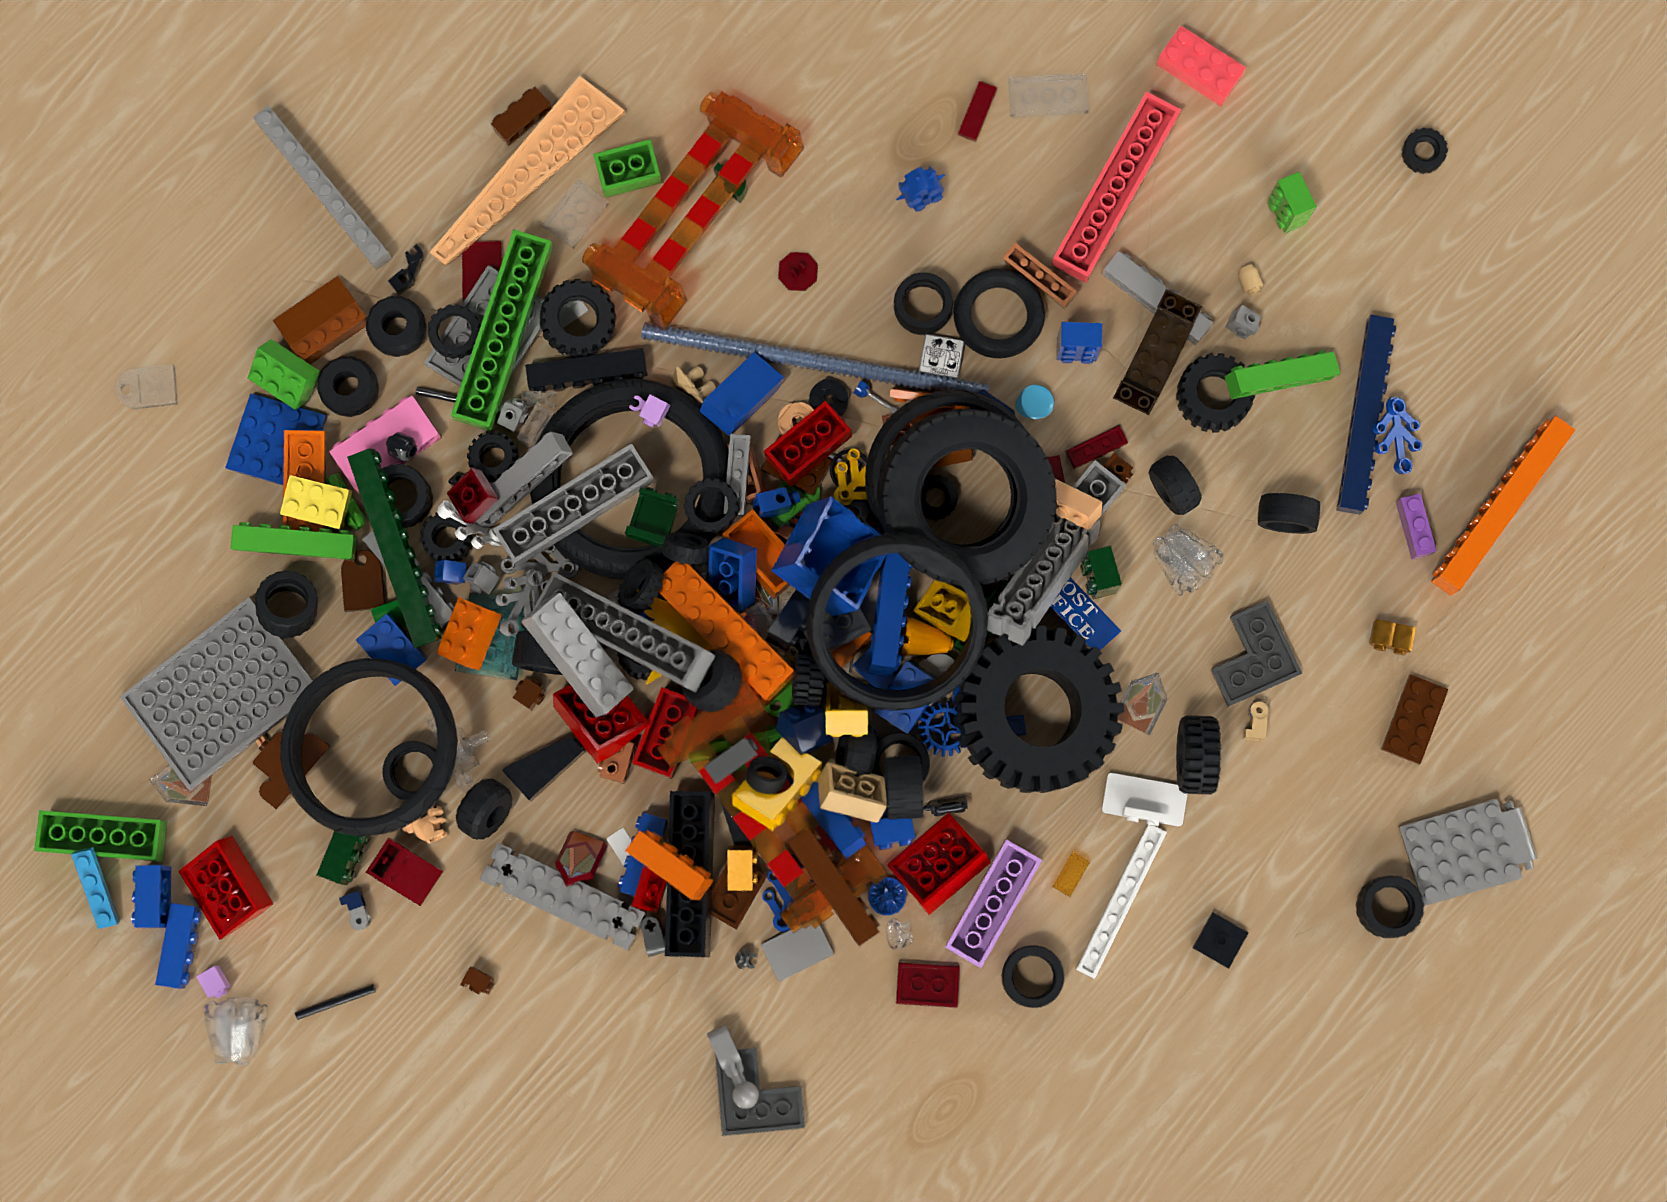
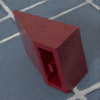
M388 838L366 870V873L421 906L443 871L396 840Z

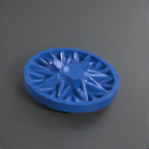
M884 877L872 884L868 893L869 903L877 913L893 915L904 907L906 891L898 880Z

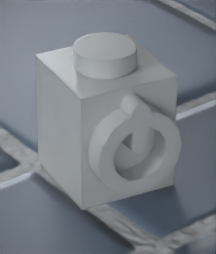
M481 561L480 564L472 562L462 579L471 585L470 589L477 594H481V592L490 594L496 587L499 577L495 574V568Z

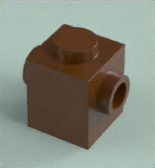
M528 678L524 681L521 680L515 688L517 692L513 699L532 711L535 705H540L545 698V690L541 688L543 684L535 678H532V680Z

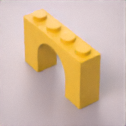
M781 738L771 749L770 757L779 760L785 765L787 773L794 781L792 786L780 794H764L753 790L747 781H744L732 795L733 806L772 831L777 825L780 826L784 822L789 811H793L796 808L798 800L802 796L807 795L810 786L814 781H818L822 772V762L808 753L800 755L784 738Z

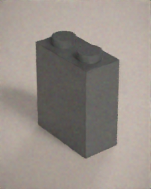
M744 737L707 763L704 768L717 784L757 755L755 750L758 748L752 739L747 740Z

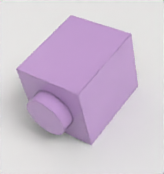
M213 966L196 976L208 998L215 997L219 999L227 994V989L231 988L220 966Z

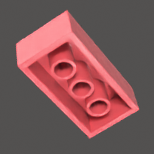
M1183 26L1178 28L1160 54L1156 64L1221 107L1242 78L1246 69L1245 66Z

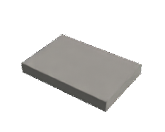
M816 917L761 944L779 982L834 955Z

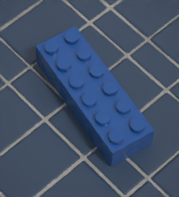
M898 553L887 554L881 564L867 673L892 676L893 672L897 671V668L900 666L901 654H898V651H900L904 635H901L903 627H905L906 615H903L908 606L909 596L906 593L911 584V576H908L912 566Z

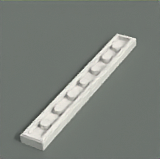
M1147 824L1076 970L1095 979L1167 833L1166 831Z

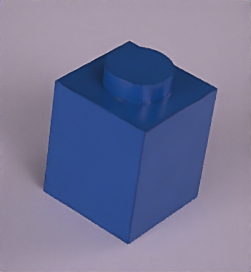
M449 560L436 561L434 581L454 585L465 583V580L462 578L467 572L466 563Z

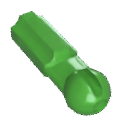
M340 473L333 474L325 480V484L348 489ZM351 494L345 518L346 523L351 529H360L364 526L366 518Z

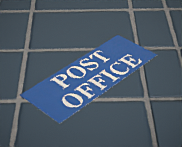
M1071 577L1051 604V607L1076 634L1086 639L1085 643L1090 648L1097 647L1101 650L1121 632Z

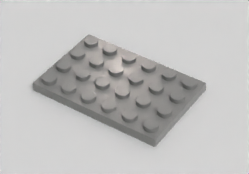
M489 265L462 304V307L465 306L475 313L480 325L482 324L499 273ZM539 296L536 297L511 375L542 330L540 329V310L544 299ZM454 316L440 337L442 343L449 347L464 345L471 336L469 322L460 316ZM433 348L424 365L460 387L471 355H466L462 359H450L440 355Z

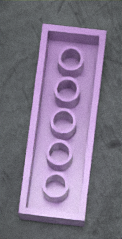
M1006 839L945 948L975 966L982 968L1042 860Z

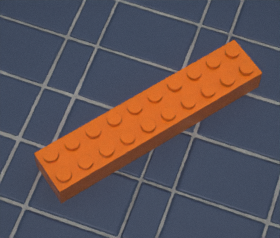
M1557 416L1551 420L1547 418L1544 423L1540 424L1535 431L1536 435L1524 446L1525 450L1513 461L1512 464L1514 466L1507 470L1501 478L1503 482L1490 493L1489 496L1492 498H1489L1487 502L1482 504L1478 510L1480 514L1467 525L1469 530H1466L1464 534L1462 533L1455 542L1457 546L1452 550L1450 549L1445 555L1444 560L1446 562H1443L1441 566L1439 565L1433 572L1434 578L1431 582L1450 596L1462 589L1576 429Z

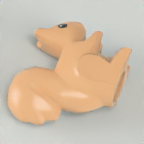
M433 805L428 809V815L423 818L420 817L402 828V830L409 834L414 832L419 839L427 843H434L448 835L444 829H440V824L446 821V819L440 817L444 809L441 806Z

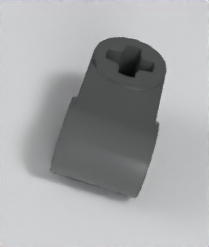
M649 916L642 921L641 929L647 955L651 957L665 953V935L663 934L660 920L657 917ZM648 920L656 923L653 931L650 928H646V925L649 924Z

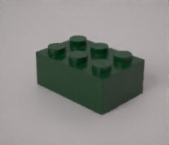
M1107 546L1086 553L1080 569L1082 575L1087 578L1085 586L1088 596L1091 595L1094 600L1116 594L1122 583L1112 547Z
M334 831L316 875L337 884L348 885L349 882L351 883L356 874L354 868L357 863L361 862L364 854L362 852L363 846L368 844L371 836L347 835L346 833Z

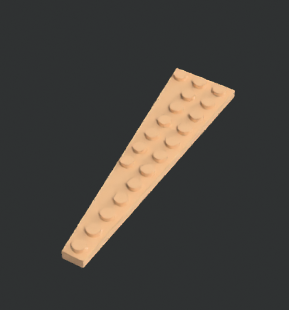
M579 76L430 251V254L445 266L450 264L625 114V110Z

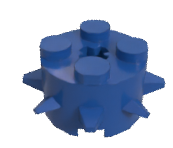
M931 166L927 170H923L922 167L912 170L904 176L906 180L903 183H898L902 194L896 200L905 199L908 207L914 209L915 212L922 211L926 205L932 202L937 203L943 198V186L940 179L945 174L936 175V171Z

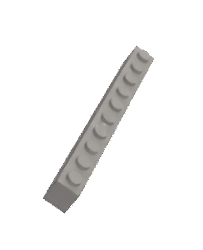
M267 106L256 114L253 118L374 268L378 270L391 260L392 257L273 110Z

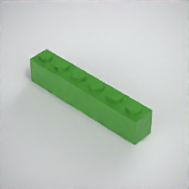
M1323 350L1314 353L1312 356H1309L1307 353L1298 356L1296 359L1287 357L1280 362L1270 360L1265 362L1264 365L1259 363L1251 364L1248 368L1238 366L1232 368L1231 373L1224 377L1231 399L1329 381L1341 373L1334 352L1326 353Z
M239 522V525H233L230 549L235 551L355 560L357 536L351 535L352 531L340 530L338 534L331 533V529L320 528L319 532L311 531L312 528L299 527V530H291L292 526L279 525V529L271 528L272 525L259 524V527H251V523Z

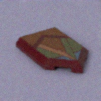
M575 831L569 832L555 861V866L560 872L566 887L574 885L578 881L593 879L607 849L605 842Z

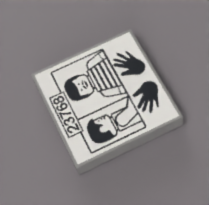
M925 334L919 371L922 372L921 374L926 372L928 375L932 373L934 376L940 375L942 378L943 376H946L948 379L952 377L954 380L958 378L964 342L958 339Z

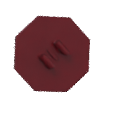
M790 252L779 262L778 279L788 290L806 291L817 282L818 264L808 253Z

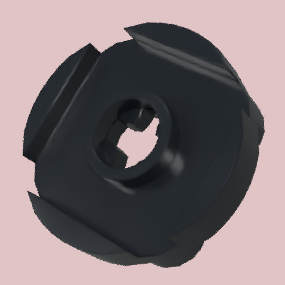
M824 379L817 383L809 394V404L813 410L825 402V396L831 395L834 402H829L828 404L839 417L842 416L848 407V393L841 383L829 379Z

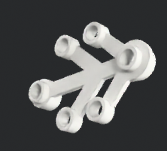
M443 500L438 506L437 513L440 517L444 519L451 517L467 526H460L454 532L458 539L464 540L468 535L480 533L484 536L476 535L471 540V544L476 549H481L487 543L493 546L501 545L500 540L493 531L495 527L491 529L488 526L479 525L477 521L474 524L464 522L455 506L447 500Z

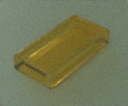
M1072 852L1052 887L1071 897L1090 861Z

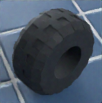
M389 296L379 300L369 310L366 318V333L371 343L383 354L394 357L409 355L417 350L425 339L427 331L426 319L421 309L410 299L402 296ZM395 318L406 319V327L403 332L397 335L387 334V325L391 320Z
M341 356L331 360L323 367L317 380V390L321 401L330 411L340 416L352 417L361 415L372 407L378 397L379 384L375 372L366 362L353 356ZM353 377L358 380V387L355 392L347 396L339 395L338 388L344 379Z
M1166 455L1151 465L1148 472L1150 480L1160 498L1174 514L1184 515L1200 504L1202 495L1199 487L1179 458L1173 455Z
M718 649L708 650L715 657L696 693L684 686L682 687L686 700L694 707L708 713L719 711L729 706L738 695L742 685V671L739 663L732 656Z
M868 724V734H863V736L859 737L852 736L851 734L839 736L835 759L836 764L857 772L853 774L857 777L872 774L877 751L875 729Z
M483 779L473 785L458 806L455 817L457 827L463 833L476 840L490 837L503 824L512 807L513 799L509 789L495 779Z

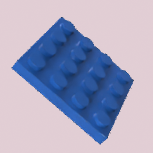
M250 393L225 468L283 486L284 430L322 431L327 416L303 408L295 410L285 403Z

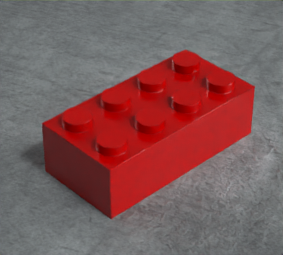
M825 401L766 448L764 455L767 461L791 487L852 438V431Z
M661 687L648 720L649 725L644 730L632 764L672 779L699 709L690 704L684 695Z

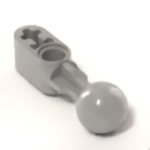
M723 1025L708 1032L707 1036L722 1069H724L727 1077L731 1078L735 1085L732 1093L734 1103L741 1108L754 1106L759 1098L758 1089L753 1083L746 1081L743 1075L744 1067L741 1063L742 1060L727 1026Z

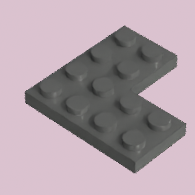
M1268 600L1230 617L1247 654L1211 670L1228 707L1302 674Z
M757 1048L738 1050L744 1067L743 1075L746 1081L753 1083L757 1087L759 1092L757 1103L750 1108H741L734 1103L732 1093L735 1085L732 1079L727 1077L715 1054L722 1136L805 1128L801 1086L760 1090Z

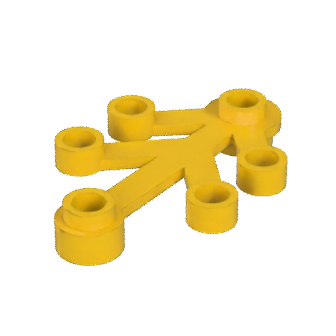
M855 448L850 449L847 453L851 474V482L848 486L845 477L848 465L845 462H839L835 466L838 488L834 492V499L843 506L849 505L853 500L868 501L866 492H853L857 487H865L866 466L859 472L858 458L860 457V452ZM851 453H854L856 455V458H853L851 456ZM838 466H842L844 471L839 470ZM841 493H845L847 498H844Z

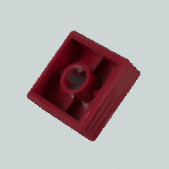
M471 468L447 492L463 521L472 524L498 500L496 493L481 469Z

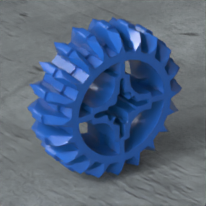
M941 702L938 703V710L932 705L930 709L933 713L926 710L924 714L928 718H920V721L925 723V725L918 726V729L924 730V732L919 733V737H926L922 741L923 745L929 742L928 751L932 747L936 748L934 755H937L938 750H942V757H945L946 751H949L950 757L953 756V749L958 754L961 752L958 747L961 746L959 741L947 746L950 735L961 734L960 728H955L950 723V714L954 716L958 714L955 711L957 707L949 708V702H946V708H942ZM944 713L941 724L929 725L935 716ZM947 720L948 728L950 727L951 731H948L946 739H944L943 731H940V728H943ZM929 731L938 733L941 736V745L933 741Z

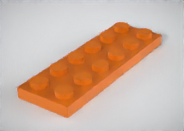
M284 430L283 499L289 475L325 483L326 431ZM283 515V525L292 526L291 530H299V527L312 528L311 531L319 532L320 528H325V525Z

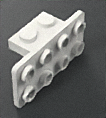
M1110 773L1107 776L1102 811L1106 814L1127 817L1126 820L1131 822L1145 820L1148 825L1159 826V823L1179 827L1183 824L1187 794L1179 791V787L1176 784Z

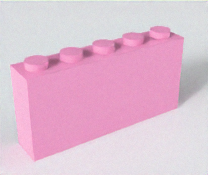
M411 396L401 399L399 405L393 409H386L378 419H372L367 422L366 427L362 430L352 432L347 440L336 443L329 452L354 489L360 494L347 456L370 448L379 452L382 463H380L382 468L392 464H404L407 461L398 460L388 454L386 441L390 436L401 432L413 437L417 445L415 456L442 437L415 398Z

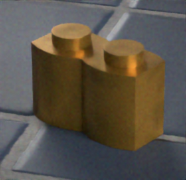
M1376 619L1373 621L1369 645L1374 646L1373 649L1378 651L1391 649L1394 650V654L1404 656L1412 651L1416 628Z

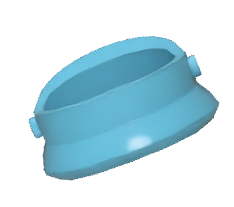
M1030 385L1021 392L1015 406L1021 416L1038 420L1051 413L1054 407V399L1050 391L1045 387Z

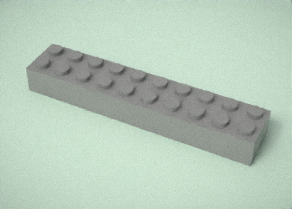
M553 572L534 606L535 608L549 596L560 592L597 641L696 693L715 655Z

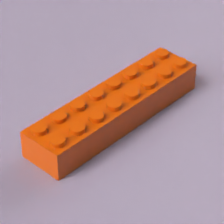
M674 562L663 574L664 580L658 592L715 650L718 649L729 654L739 663L742 677L766 701H770L795 676V669L691 564Z

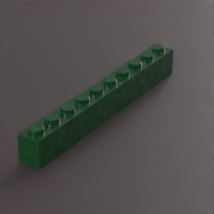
M369 448L347 456L414 648L441 640L442 628L439 623H436L434 606L429 603L427 598L429 592L426 585H423L421 581L422 572L420 567L415 564V552L412 547H409L407 541L409 535L407 530L402 527L400 521L402 520V515L399 509L395 507V495L391 489L389 490L387 484L389 479L387 473L382 470L380 464L382 459L379 452Z

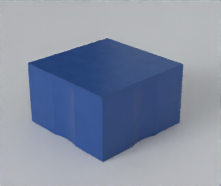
M832 496L807 504L771 571L810 599L818 578L835 557L851 545L881 534L861 522L854 513ZM887 554L870 558L846 573L831 592L825 611L831 616H837L858 610L870 587L875 572L880 568Z

